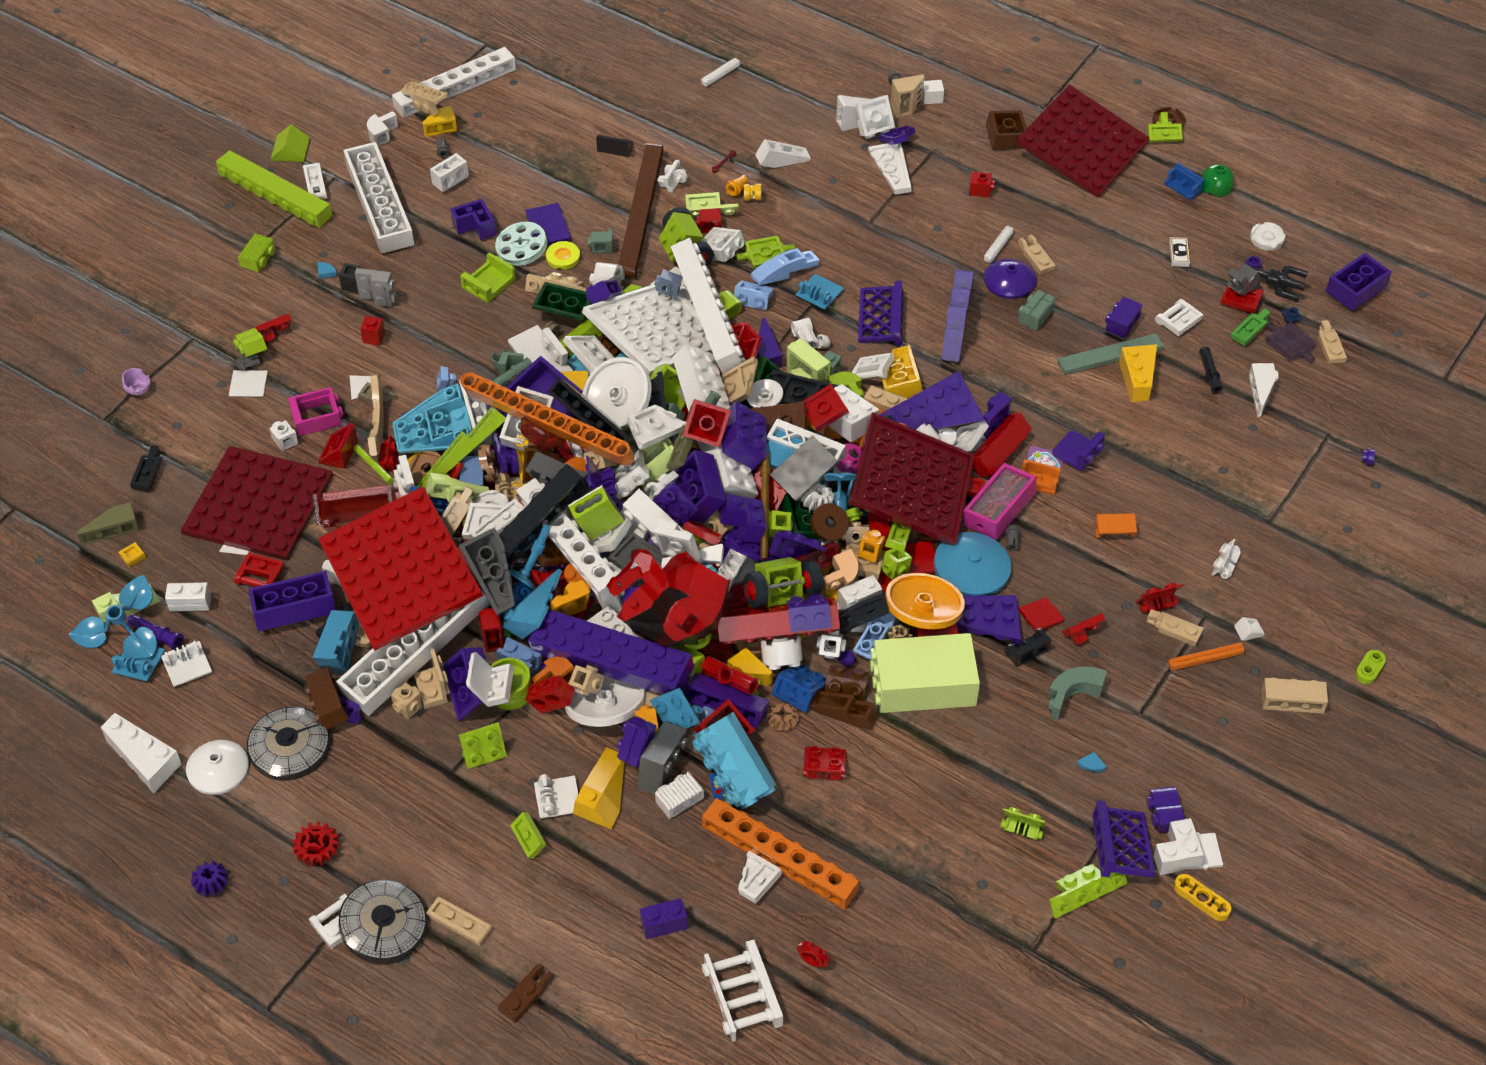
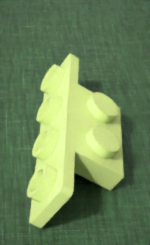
M719 192L685 195L686 208L691 212L693 218L699 217L700 209L720 208V214L725 213V215H733L735 212H738V204L720 205Z

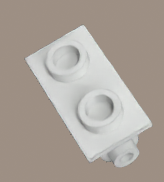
M1235 539L1228 544L1224 543L1220 548L1219 553L1221 554L1213 564L1215 568L1212 576L1218 572L1224 579L1231 577L1235 567L1233 564L1237 563L1241 554L1240 548L1233 545Z

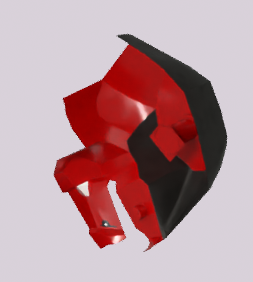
M637 549L630 556L632 560L616 577H612L606 585L609 592L615 597L639 578L643 579L644 584L623 603L619 615H616L617 618L662 646H678L696 642L717 629L726 604L730 579L727 580L701 565L687 551L672 557L662 569L648 550Z

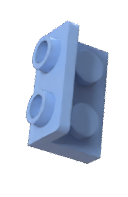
M742 280L735 286L734 295L742 302L743 306L764 311L767 310L768 301L774 294V288Z

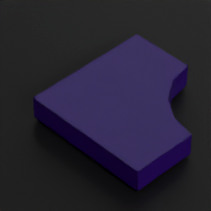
M906 125L879 134V141L891 145L908 141V137L915 134V128Z

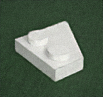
M748 851L746 866L742 872L743 878L740 880L738 887L739 894L756 904L782 875V870L755 853Z

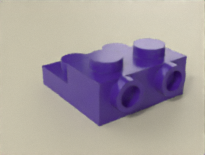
M1000 391L989 399L987 403L988 411L983 416L989 425L983 434L986 439L1005 417L1010 414L1012 398Z

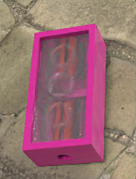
M1003 463L963 510L964 526L997 540L1036 494L1037 477Z

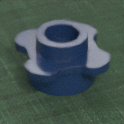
M1296 307L1282 310L1284 321L1288 324H1296L1303 318Z

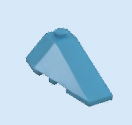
M556 570L513 609L510 608L504 616L506 621L503 627L521 639L538 629L549 607L547 604L553 597L551 592L556 588L562 570Z

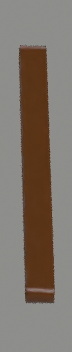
M646 143L618 264L623 266L624 274L627 278H636L663 158V144Z

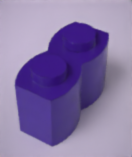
M1176 787L1150 789V794L1146 797L1148 809H1151L1153 813L1151 814L1153 827L1156 826L1158 833L1168 832L1170 822L1185 819Z

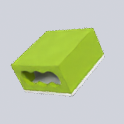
M602 485L568 505L575 521L590 541L624 522L617 505Z

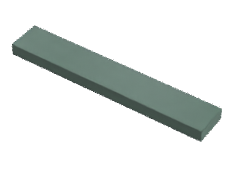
M1157 333L1058 358L1057 363L1063 374L1068 375L1118 362L1122 347L1157 344V352L1163 350L1164 345Z

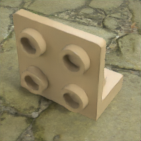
M434 649L430 650L433 668L414 674L418 690L421 692L424 709L448 703L447 694H450L447 676L442 668L440 655L436 656Z

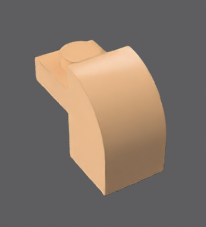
M852 549L833 556L832 565L836 572L823 577L824 591L829 589L835 590L841 584L844 587L855 583L857 577L858 561Z

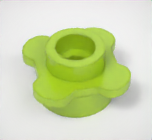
M859 507L845 511L849 522L860 520L859 516L863 514V512H860Z

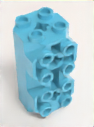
M734 712L695 734V740L692 741L693 746L698 752H701L706 768L708 770L713 768L716 771L717 776L714 777V781L719 788H722L725 793L724 798L731 806L735 805L737 808L741 807V809H744L759 801L758 798L767 796L776 790L774 788L776 783Z

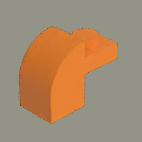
M552 657L544 661L546 667L531 678L536 683L559 675L569 683L575 668L567 658Z

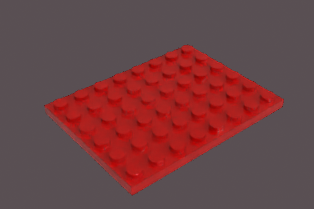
M423 486L318 538L374 651L483 597L478 584L460 555L458 548Z

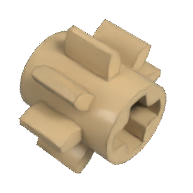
M900 624L895 627L891 626V632L887 633V639L911 638L912 634H909L910 628Z

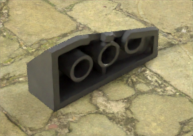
M495 527L460 544L458 549L460 555L496 615L514 607L505 548Z

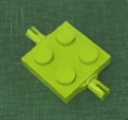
M778 236L745 241L746 252L736 254L737 261L748 259L753 270H755L769 259L795 249L794 243L783 245Z

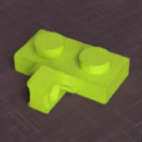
M1161 112L1159 122L1148 124L1147 126L1148 142H1181L1183 139L1182 124H1172L1171 121H1168L1167 112Z

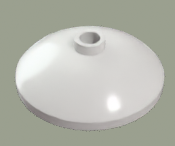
M229 740L210 741L198 747L191 754L186 765V775L192 787L201 793L209 795L227 793L239 786L247 776L249 759L245 750L235 742Z

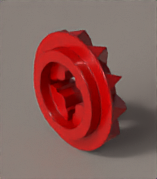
M808 941L799 943L797 952L806 963L821 968L828 966L830 957L826 954L825 950L820 948V945L817 946L813 942L809 943Z

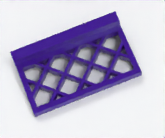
M895 281V286L861 288L859 343L894 341L895 345H902L904 301L902 281ZM886 292H892L887 298L883 296ZM865 294H873L874 296L868 299L865 297ZM877 298L882 300L878 305L874 303ZM868 305L873 307L869 312L864 310ZM884 305H890L891 307L886 311L882 309ZM875 312H881L882 314L877 318L873 316ZM887 316L891 320L885 324L881 320ZM866 319H872L873 321L868 325L864 323ZM876 324H879L882 327H880L877 331L872 328ZM884 330H888L890 335H881ZM867 331L872 333L870 336L863 337V334Z
M1097 800L1092 813L1101 876L1110 877L1111 872L1153 878L1155 871L1144 812L1106 807V801ZM1109 815L1116 816L1120 820L1116 822ZM1130 818L1139 819L1140 823L1136 825ZM1125 823L1131 829L1127 831L1121 824ZM1116 829L1122 835L1118 837L1112 830ZM1136 832L1142 838L1139 840L1132 833ZM1127 838L1134 844L1129 846L1123 839ZM1118 844L1124 851L1120 852L1114 845ZM1139 847L1145 853L1141 855L1134 849ZM1129 853L1134 858H1136V860L1131 861L1125 855ZM1120 859L1127 866L1117 865L1116 861ZM1141 862L1147 869H1141L1137 864Z

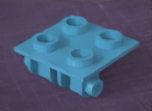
M814 274L808 281H801L798 287L800 290L795 296L825 310L844 288Z
M157 647L154 656L150 659L132 658L123 651L122 655L118 654L112 657L111 662L115 666L111 673L148 681L165 649Z
M680 688L649 700L663 723L665 721L683 728H689L700 723L698 717L702 713V708L697 705L691 706Z

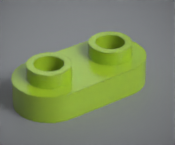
M1378 650L1368 651L1356 670V679L1362 684L1373 683L1386 662L1385 655Z

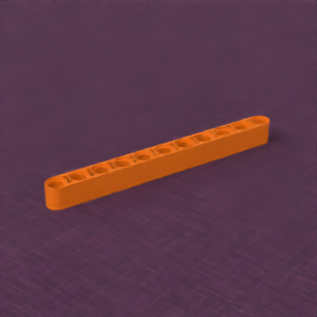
M465 373L460 379V383L466 393L477 400L620 465L628 466L635 459L629 444L619 438L474 373Z

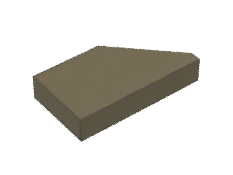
M367 382L359 392L358 398L373 404L371 383ZM382 388L383 403L397 398L396 393Z

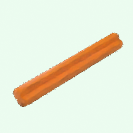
M1235 643L1171 658L1168 665L1170 670L1181 669L1244 653L1245 649L1242 643Z

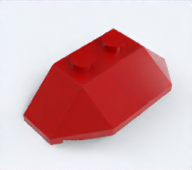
M747 321L732 325L734 330L732 333L735 334L739 342L736 346L739 345L743 352L741 358L744 357L745 360L751 357L756 358L762 338Z

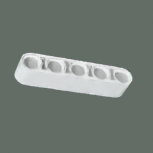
M732 549L729 550L717 574L725 579H730L728 592L747 558L745 555Z

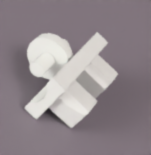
M675 160L672 165H666L664 171L666 175H660L658 183L660 187H666L668 192H673L679 182L684 183L687 180L686 170L680 167V160Z

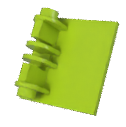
M499 722L459 734L463 750L462 755L467 769L507 757Z
M1009 807V810L1003 809L1004 817H1007V820L1002 819L1000 827L1004 828V831L1014 833L1017 822H1019L1016 831L1018 835L1021 824L1024 823L1025 827L1022 836H1025L1027 826L1030 825L1026 837L1037 840V838L1042 839L1043 831H1040V828L1045 829V821L1042 820V816L1030 813L1029 816L1024 815L1020 809Z

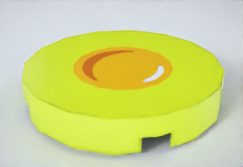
M556 242L546 250V261L554 269L562 268V270L573 268L579 262L580 250L571 242Z

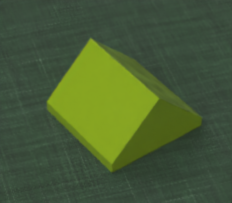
M290 124L277 135L271 161L305 162L310 137Z

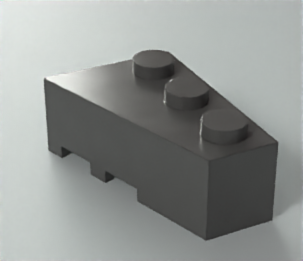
M537 451L525 471L533 479L536 478L540 484L543 482L546 485L566 464ZM573 468L587 481L588 472ZM588 485L575 500L590 493L594 488Z
M664 721L640 758L637 789L655 795L659 787L666 785L682 750H685L687 747L686 728Z

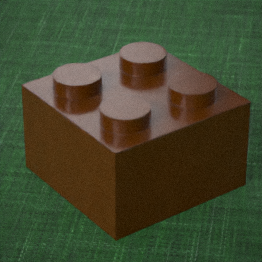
M1022 110L990 111L986 121V128L992 149H1024L1016 143L1017 138L1027 129Z

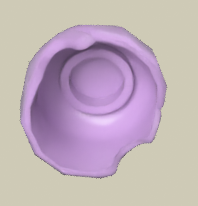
M132 368L126 370L122 374L123 388L127 393L134 396L145 394L151 387L149 375L146 376L142 369Z

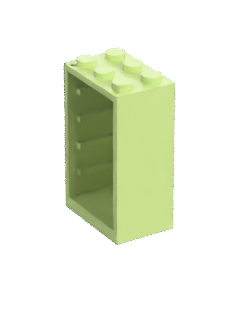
M971 633L874 640V648L870 649V671L874 675L872 676L873 689L876 688V693L874 694L875 705H879L880 713L977 706L980 682Z

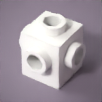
M835 629L833 633H822V636H818L817 648H820L819 655L835 659L840 656L841 651L845 652L846 640H843V634L839 633V630ZM829 640L836 641V644L830 645Z

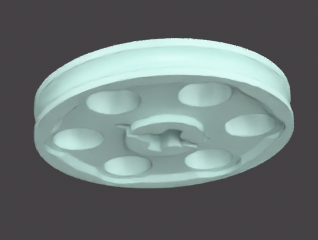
M519 222L508 226L499 234L496 239L495 248L499 258L506 263H510L513 266L526 265L537 260L544 253L547 247V237L543 228L538 224ZM526 229L523 233H518L519 230ZM535 233H540L538 237H532ZM511 237L509 241H503L505 238ZM534 246H540L537 250H531ZM506 250H511L508 254H502ZM521 254H524V255H525V256H524L523 258H521V259H518V258H517V257H518L519 255H521Z

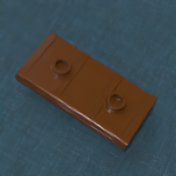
M804 401L751 408L752 411L766 418L767 435L777 419L807 430Z

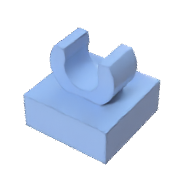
M440 367L437 375V392L454 385V382H456V375L448 374V367Z

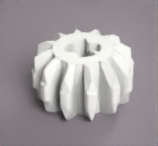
M818 482L801 498V502L804 503L803 507H808L809 511H815L822 504H833L834 493L831 492L832 488H827L826 484L821 485Z

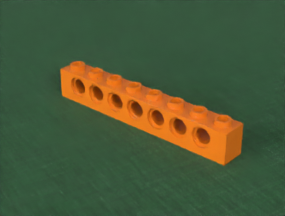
M716 798L702 815L703 828L744 852L748 853V851H751L782 870V874L845 910L857 894L859 880L853 874L845 873L834 863H828L821 859L818 854L805 850L799 843L786 839L780 832H774L767 828L763 822L755 821L747 813L733 808L728 802ZM795 861H802L803 863L798 864ZM818 871L820 874H814L813 872ZM831 882H838L839 884L834 885Z

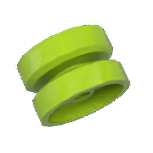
M516 658L499 659L491 665L492 668L511 664L514 667L509 702L495 706L504 710L518 709L527 703L525 699L528 694V688L531 685L529 668L524 662Z

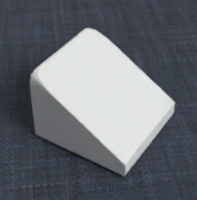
M1242 617L1234 626L1242 641L1265 635L1257 619Z

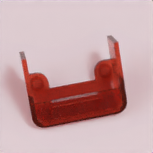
M393 485L314 494L317 525L323 524L324 528L335 527L337 522L356 520L394 501Z

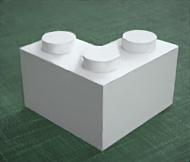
M1191 818L1170 822L1168 831L1170 842L1156 844L1154 860L1159 875L1201 867L1204 853Z

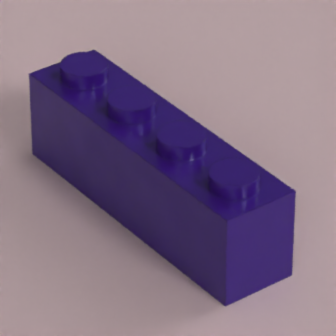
M695 673L686 683L684 692L689 703L700 707L706 706L713 710L729 699L751 726L756 729L766 718L769 700L754 694L749 695L728 684H721L719 681L699 673Z

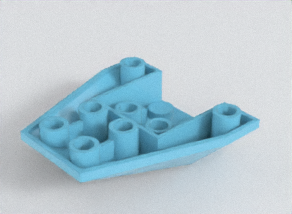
M459 384L441 389L393 422L399 454L447 450L462 431L469 435L473 430Z

